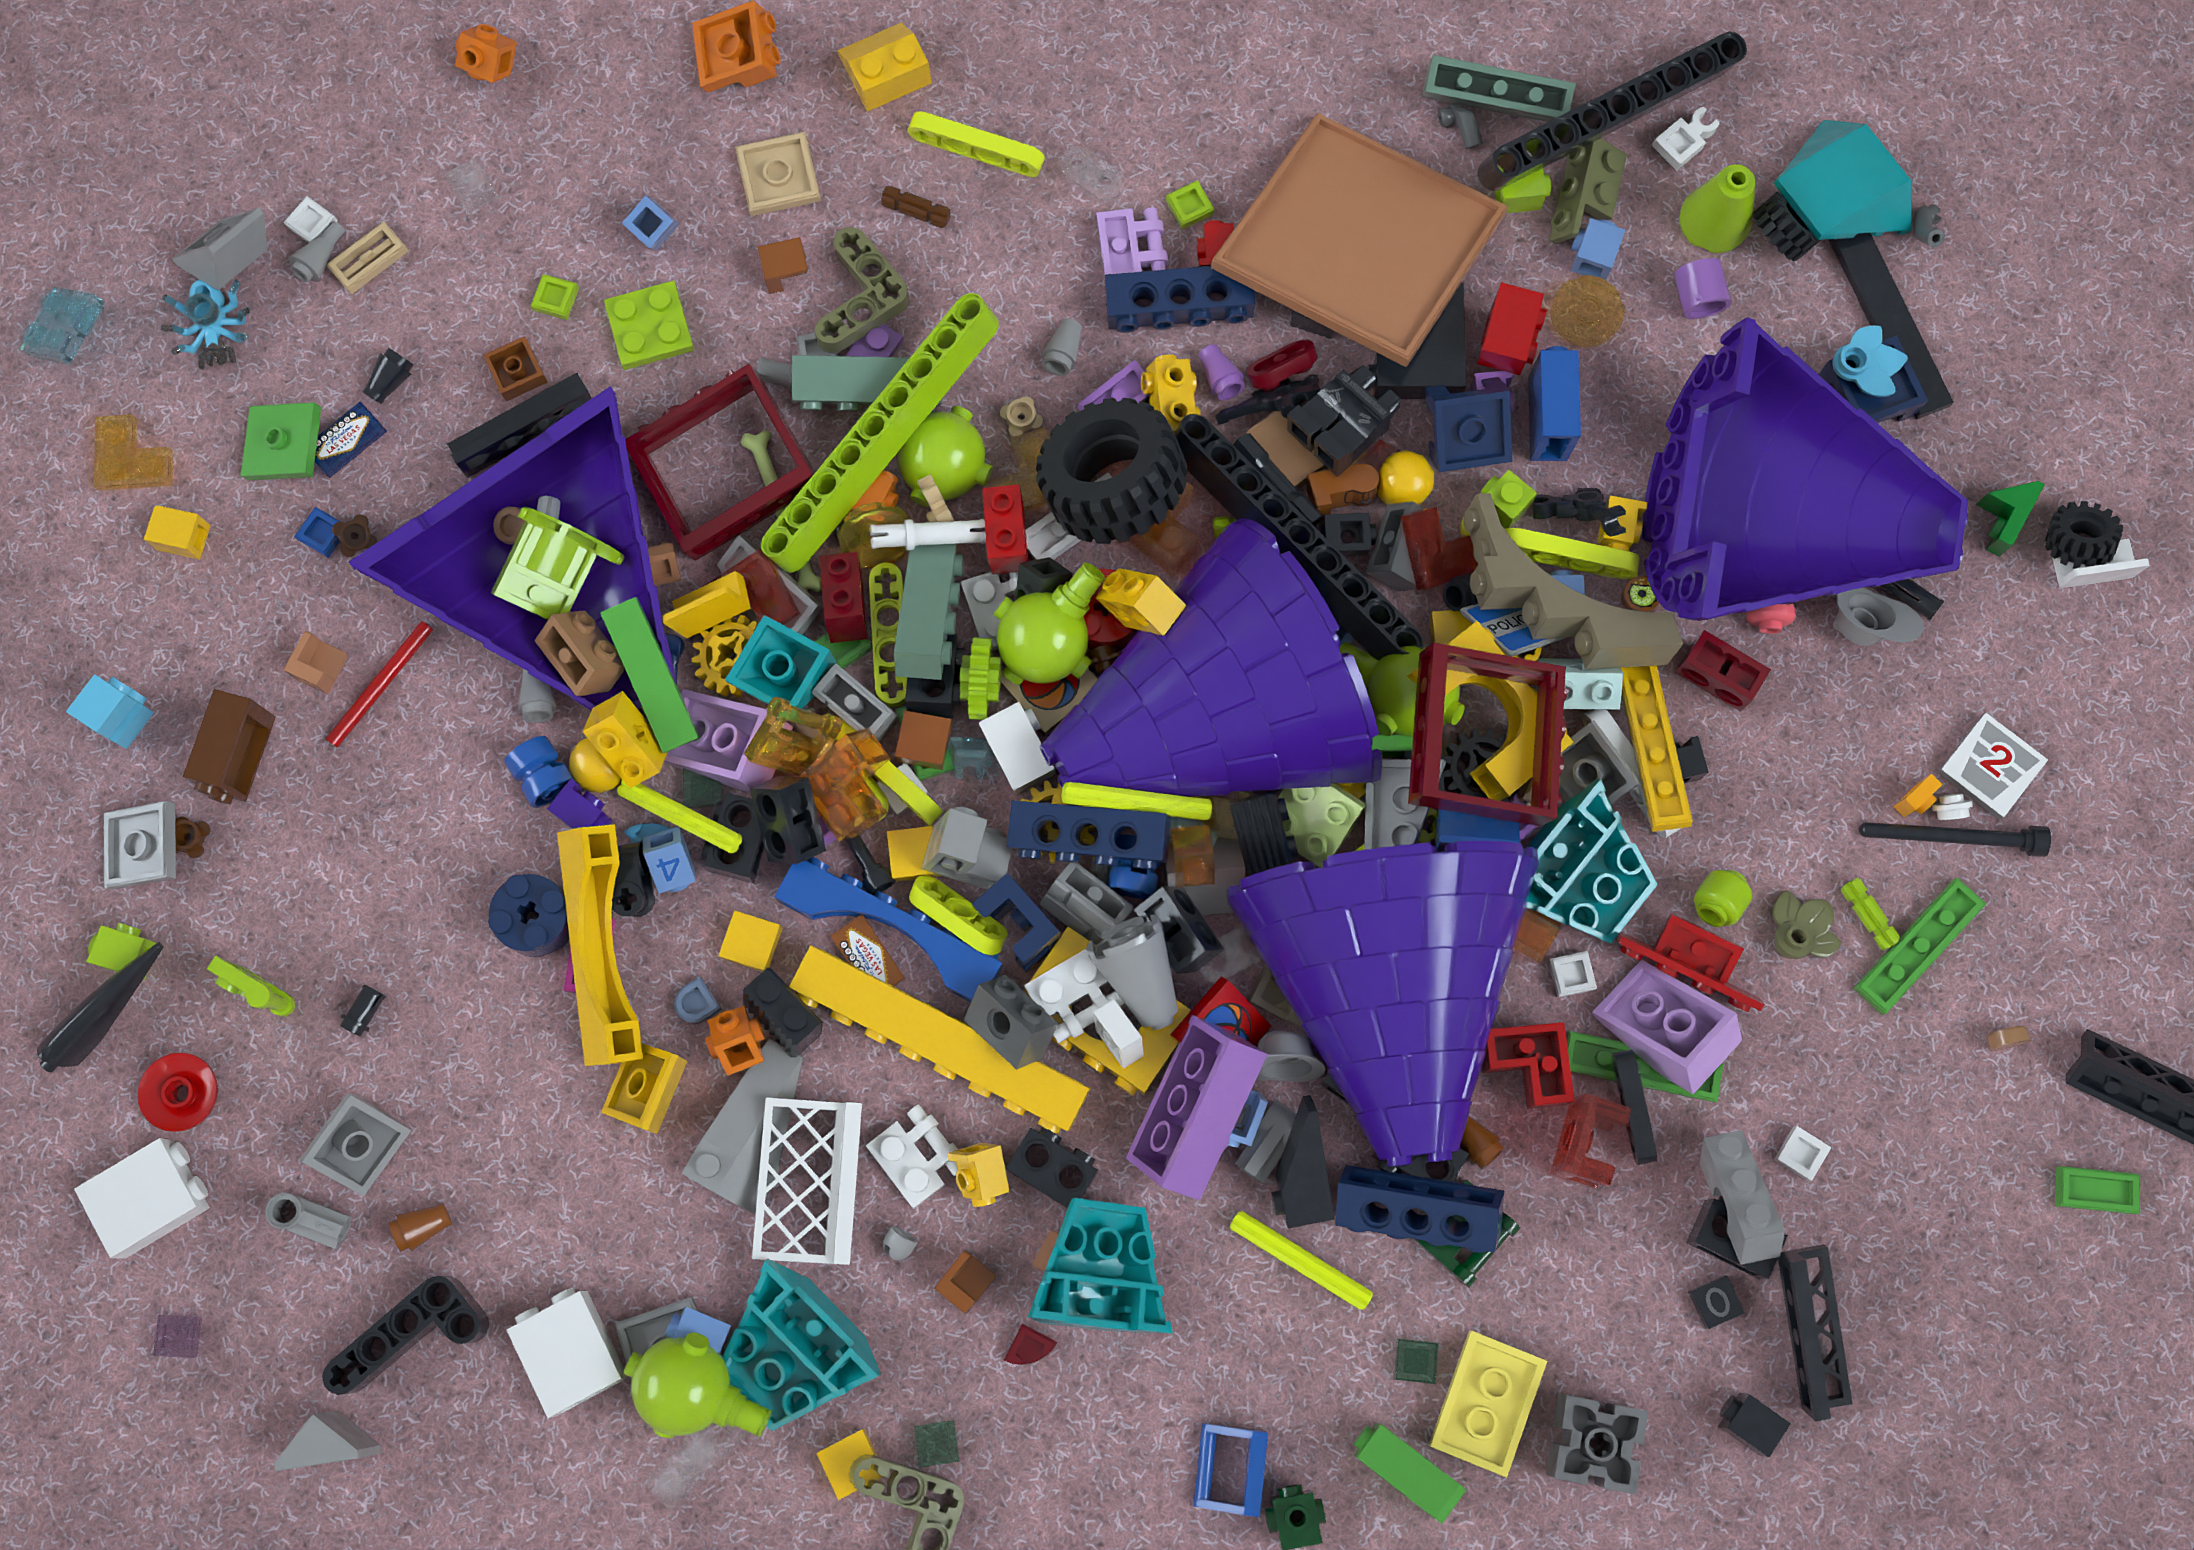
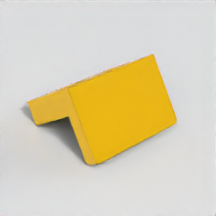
M734 571L673 600L674 610L663 615L662 618L666 626L685 638H689L749 610L751 607L744 577Z

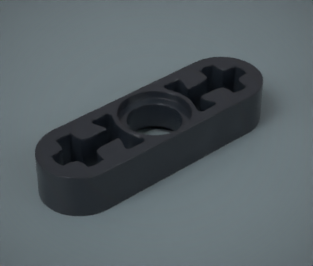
M1632 1049L1612 1053L1615 1078L1636 1165L1656 1162L1657 1151L1635 1054Z

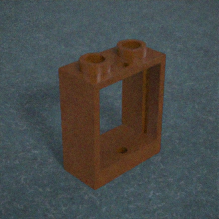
M214 689L182 777L195 784V791L208 795V798L229 805H231L233 799L246 802L276 716L250 698Z

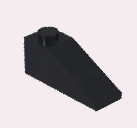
M1311 1095L1302 1096L1275 1175L1278 1191L1271 1192L1275 1215H1283L1287 1229L1335 1220L1318 1112Z

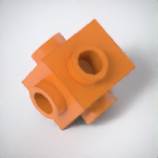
M478 24L475 27L462 31L457 38L455 44L457 52L455 66L467 71L468 75L474 79L491 83L510 76L512 72L517 41L499 34L498 30L493 26Z
M744 1005L733 1010L723 1011L716 1017L708 1019L710 1036L705 1037L706 1045L713 1059L719 1058L727 1076L764 1062L760 1041L765 1039L764 1031L757 1017L750 1019Z

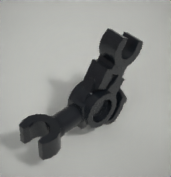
M1578 488L1574 495H1563V497H1553L1545 494L1536 495L1534 499L1533 519H1547L1557 516V518L1574 517L1580 521L1598 520L1601 522L1604 532L1610 537L1626 533V528L1621 526L1617 520V517L1626 515V510L1620 505L1606 508L1604 494H1601L1598 488Z

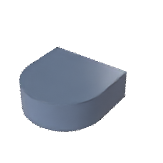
M700 976L681 988L674 1001V1007L678 1016L692 1024L702 1023L722 1010Z

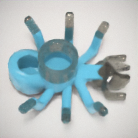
M200 279L191 285L189 299L185 306L167 294L162 296L163 301L175 307L195 323L189 328H181L173 324L161 325L162 331L176 332L183 336H190L200 331L190 346L181 344L171 349L173 355L181 352L195 353L205 338L206 343L198 356V367L201 370L205 368V361L210 367L213 366L214 356L219 365L226 363L228 359L226 351L229 352L230 362H236L235 351L219 340V337L223 335L237 343H243L248 338L245 333L239 332L235 334L221 327L222 325H243L246 323L245 316L251 313L250 308L246 307L238 312L237 318H225L226 313L238 306L236 292L241 282L237 279L234 280L228 293L230 302L226 306H224L225 296L221 290H216Z

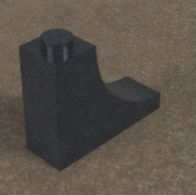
M1464 282L1460 284L1407 367L1376 352L1373 364L1367 365V368L1376 378V385L1373 386L1374 398L1386 388L1391 389L1400 399H1426L1425 387L1444 385L1450 394L1465 392L1467 384Z

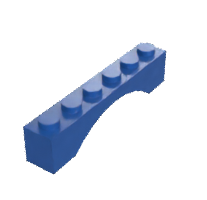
M814 857L799 864H792L774 896L780 904L811 920L833 916L858 917L863 914L866 919L875 920L897 929L912 939L928 954L939 970L947 990L969 1002L972 1001L979 984L998 978L1004 968L1003 963L997 960L1000 955L999 953L987 955L975 950L945 927L941 931L929 925L931 918L912 908L909 913L896 908L897 901L880 891H877L873 896L861 890L863 883L845 873L842 874L841 878L827 872L830 866Z

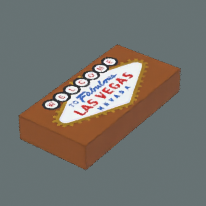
M863 914L830 935L849 964L892 986H896L906 979Z

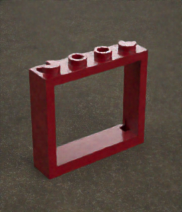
M750 364L736 372L731 369L723 380L713 386L708 385L700 388L695 392L692 399L682 405L678 404L669 407L663 412L661 418L651 424L637 427L639 431L625 439L626 448L683 552L695 561L789 505L815 474L812 465L763 379ZM754 390L797 468L691 531L649 454Z
M1435 642L1421 651L1418 662L1408 804L1535 826H1542L1557 819L1558 804L1562 802V796L1559 793V777L1564 769L1561 743L1567 727L1566 719L1563 717L1564 701L1569 690L1565 688L1566 667ZM1447 669L1538 686L1531 806L1438 790Z

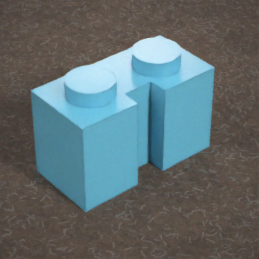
M95 674L66 711L98 734L112 740L125 749L130 746L154 714L152 710L143 705L147 700L146 697L113 676L107 682Z

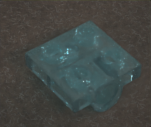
M54 287L44 297L41 303L42 310L37 319L26 329L24 342L19 350L33 358L70 365L85 337H89L104 310L103 304L105 301L92 293Z

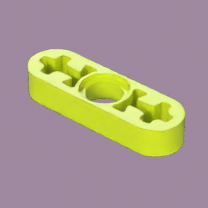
M919 876L916 878L909 894V900L915 907L975 950L987 955L1000 953L1008 935L1006 928L990 916L982 917L972 906L971 902L940 880L930 876Z

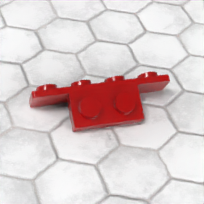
M1670 913L1654 947L1623 932H1619L1615 938L1617 943L1622 945L1620 951L1640 961L1643 956H1646L1657 962L1655 967L1658 970L1677 978L1679 973L1693 979L1691 985L1710 995H1713L1714 991L1717 990L1729 996L1727 1000L1729 1004L1745 1012H1749L1751 1007L1762 1011L1765 1005L1761 998L1727 982L1744 948L1673 913Z

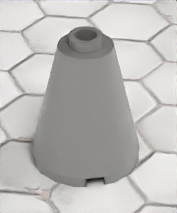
M1150 915L1152 922L1144 923L1142 916L1121 922L1100 933L1103 941L1095 946L1093 940H1091L1086 946V951L1089 958L1143 1027L1151 1026L1153 1030H1158L1170 1025L1174 1021L1173 1016L1178 1012L1161 921L1158 916Z

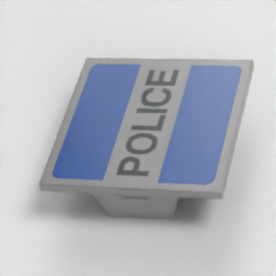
M1479 604L1460 609V613L1472 624L1478 620L1482 627L1488 629L1495 638L1494 642L1507 656L1513 657L1564 639L1533 640L1529 627L1523 620L1522 608L1480 610Z

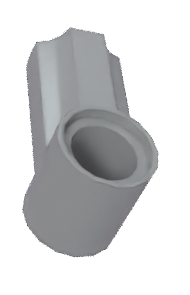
M1275 1099L1262 1117L1252 1145L1246 1146L1234 1165L1263 1184L1284 1152L1296 1113Z
M289 1193L275 1195L269 1200L265 1209L266 1219L273 1227L287 1230L334 1249H339L345 1240L352 1220V1216L307 1200L300 1195ZM288 1201H292L296 1206V1215L293 1220L286 1223L281 1218V1208Z

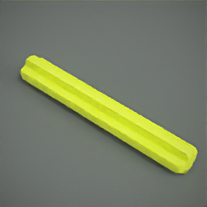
M621 780V785L617 788L619 796L729 853H735L742 843L740 834L641 783L629 788Z
M1075 782L1064 783L1061 794L1062 802L1066 804L1167 813L1171 817L1208 820L1211 817L1212 802L1209 799Z
M1239 1211L1230 1224L1232 1231L1359 1310H1364L1368 1306L1373 1296L1371 1290L1247 1213Z

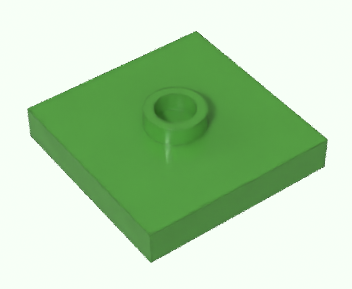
M314 402L250 406L241 477L247 480L313 477L321 406Z

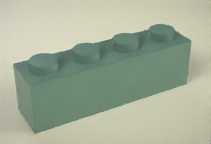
M1433 55L1429 60L1422 97L1549 122L1570 111L1576 83Z
M792 355V404H799V410L821 411L822 404L837 405V411H859V405H871L909 358ZM942 399L935 407H939L942 404Z
M957 544L915 546L914 550H909L894 648L896 677L942 680L944 664H951L952 642L947 641V636L955 634L956 612H951L952 605H959L960 583H955L956 576L962 577L964 567V554H957Z

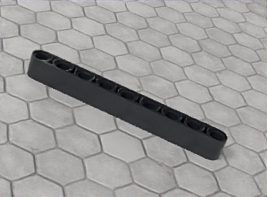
M1725 32L1500 146L1480 164L1477 175L1479 182L1488 190H1501L1721 77L1745 57L1747 53L1745 40L1736 32Z
M1189 414L1181 420L1174 435L1184 454L1188 472L1236 520L1241 518L1253 520L1275 535L1280 554L1288 551L1292 553L1318 589L1335 620L1374 659L1379 661L1388 655L1409 654V652L1400 648L1413 645L1421 647V649L1424 648V639L1421 633L1206 418L1198 414Z

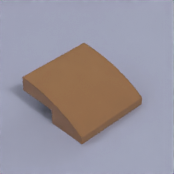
M1281 411L1273 412L1246 432L1247 434L1250 433L1266 450L1270 459L1296 488L1298 486L1302 487L1307 483L1308 474L1320 472L1326 467L1314 456V450L1312 452L1307 450L1287 431V418L1281 415Z

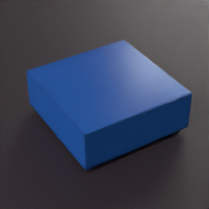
M314 507L294 537L301 543L329 558L340 542L339 538L333 535L332 528L336 522L341 521Z

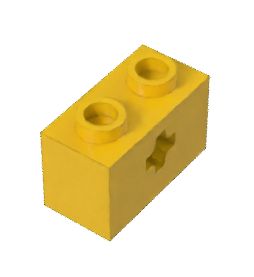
M623 691L592 708L582 732L629 788L660 773L667 753L662 752L651 725Z

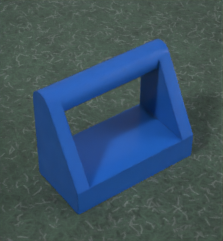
M1202 1423L1193 1506L1260 1517L1268 1432L1265 1430ZM1217 1434L1249 1439L1242 1503L1210 1499Z

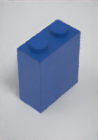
M1552 346L1540 351L1528 377L1530 461H1567L1581 437L1579 350H1567L1563 346Z

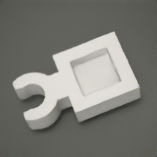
M1701 107L1694 112L1689 124L1682 118L1678 119L1660 134L1652 144L1676 171L1703 149L1706 144L1703 139L1711 137L1719 126L1720 122L1718 120H1715L1708 126L1700 122L1707 110L1705 107Z

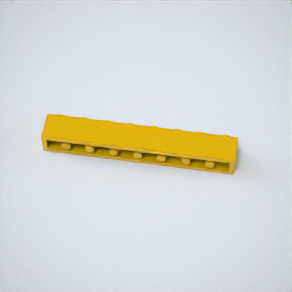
M810 945L789 986L798 992L797 996L806 1005L816 1009L820 1003L832 1009L830 1017L847 1026H851L853 1021L867 1027L864 1033L866 1036L882 1044H885L887 1039L901 1045L899 1053L917 1062H920L922 1056L936 1063L933 1070L952 1080L955 1079L956 1075H959L971 1081L968 1088L987 1098H989L991 1092L1004 1098L1003 1106L1021 1116H1024L1026 1110L1039 1116L1040 1119L1037 1124L1056 1134H1059L1061 1128L1066 1131L1071 1130L1091 1090V1087L1040 1061L1016 1070L968 1024L819 947Z

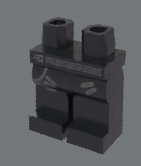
M1364 365L1350 374L1343 369L1335 376L1334 380L1327 383L1310 401L1302 407L1298 405L1287 414V431L1310 452L1314 450V456L1336 477L1362 455L1379 436L1384 435L1389 430L1390 419L1400 408L1401 400L1391 389L1386 388L1376 398L1368 392L1376 385V378Z

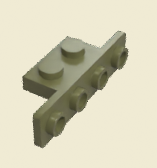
M1600 138L1567 155V166L1559 188V200L1551 222L1550 242L1558 244L1576 237L1579 233L1583 212L1598 220H1610L1613 218L1627 153Z

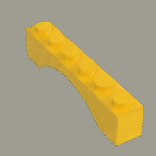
M615 824L580 827L557 832L585 1066L608 1065L643 1059L639 1020L622 986L613 946L612 898L615 878L620 864Z

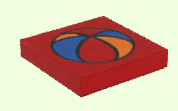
M1221 976L1170 1036L1178 1044H1181L1190 1025L1188 1022L1191 1016L1194 1015L1231 1030L1255 1046L1271 1028V1025L1229 980Z

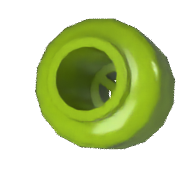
M1714 870L1706 876L1696 891L1693 900L1697 909V915L1701 920L1710 926L1722 927L1736 924L1749 906L1753 896L1751 888L1741 873L1734 870Z

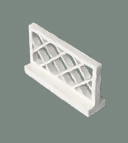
M765 1098L752 1259L850 1265L862 1103ZM773 1107L790 1108L800 1120L783 1136L772 1124ZM798 1109H811L812 1111L804 1117ZM818 1110L836 1111L834 1129L823 1138L807 1121ZM803 1124L818 1143L800 1157L786 1138ZM772 1131L778 1138V1140L770 1146V1137ZM834 1134L832 1150L825 1141ZM782 1143L797 1161L779 1176L769 1165L768 1161L769 1153ZM822 1146L832 1157L831 1168L818 1178L804 1160ZM800 1164L815 1182L797 1197L782 1179ZM769 1171L775 1180L766 1187L767 1173ZM831 1174L830 1189H828L822 1181ZM779 1183L794 1201L775 1216L765 1204L766 1193ZM819 1186L829 1197L828 1208L815 1218L801 1200L815 1187ZM797 1204L811 1220V1223L796 1237H793L779 1219ZM765 1211L772 1220L763 1227ZM827 1215V1228L825 1230L819 1222ZM775 1223L790 1242L779 1252L761 1251L762 1234ZM814 1226L826 1238L824 1255L808 1254L797 1242ZM794 1245L801 1254L784 1252Z

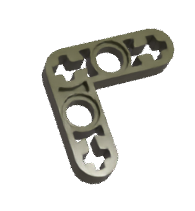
M846 227L836 233L834 249L838 260L864 291L823 316L816 323L815 336L817 343L823 351L828 353H837L866 336L871 329L880 327L903 312L909 304L908 287L905 281L861 230L854 227ZM849 242L851 245L857 244V250L860 256L856 258V253L852 250L851 247H845V243ZM874 264L881 268L880 273L874 277H868L861 273L867 265ZM885 283L893 295H899L897 299L891 296L886 297L885 288L883 287ZM860 308H866L872 312L871 317L865 321L855 320L852 315ZM843 320H847V324L843 325ZM829 330L833 333L838 332L839 336L835 338L831 335L826 336V332Z
M866 1454L858 1457L850 1467L849 1477L851 1483L859 1492L918 1512L905 1550H924L920 1544V1537L929 1528L938 1529L941 1535L940 1543L932 1550H949L964 1505V1495L958 1485L946 1478L875 1455ZM871 1464H874V1470L878 1474L888 1477L887 1492H882L886 1485L880 1481L869 1480L868 1484L864 1485L865 1480L860 1476L861 1470H869ZM894 1469L889 1477V1470ZM904 1476H913L917 1481V1490L909 1498L899 1497L896 1491L897 1483ZM927 1488L938 1494H944L948 1488V1494L953 1497L952 1503L944 1504L942 1509H940V1504L937 1501L925 1496Z

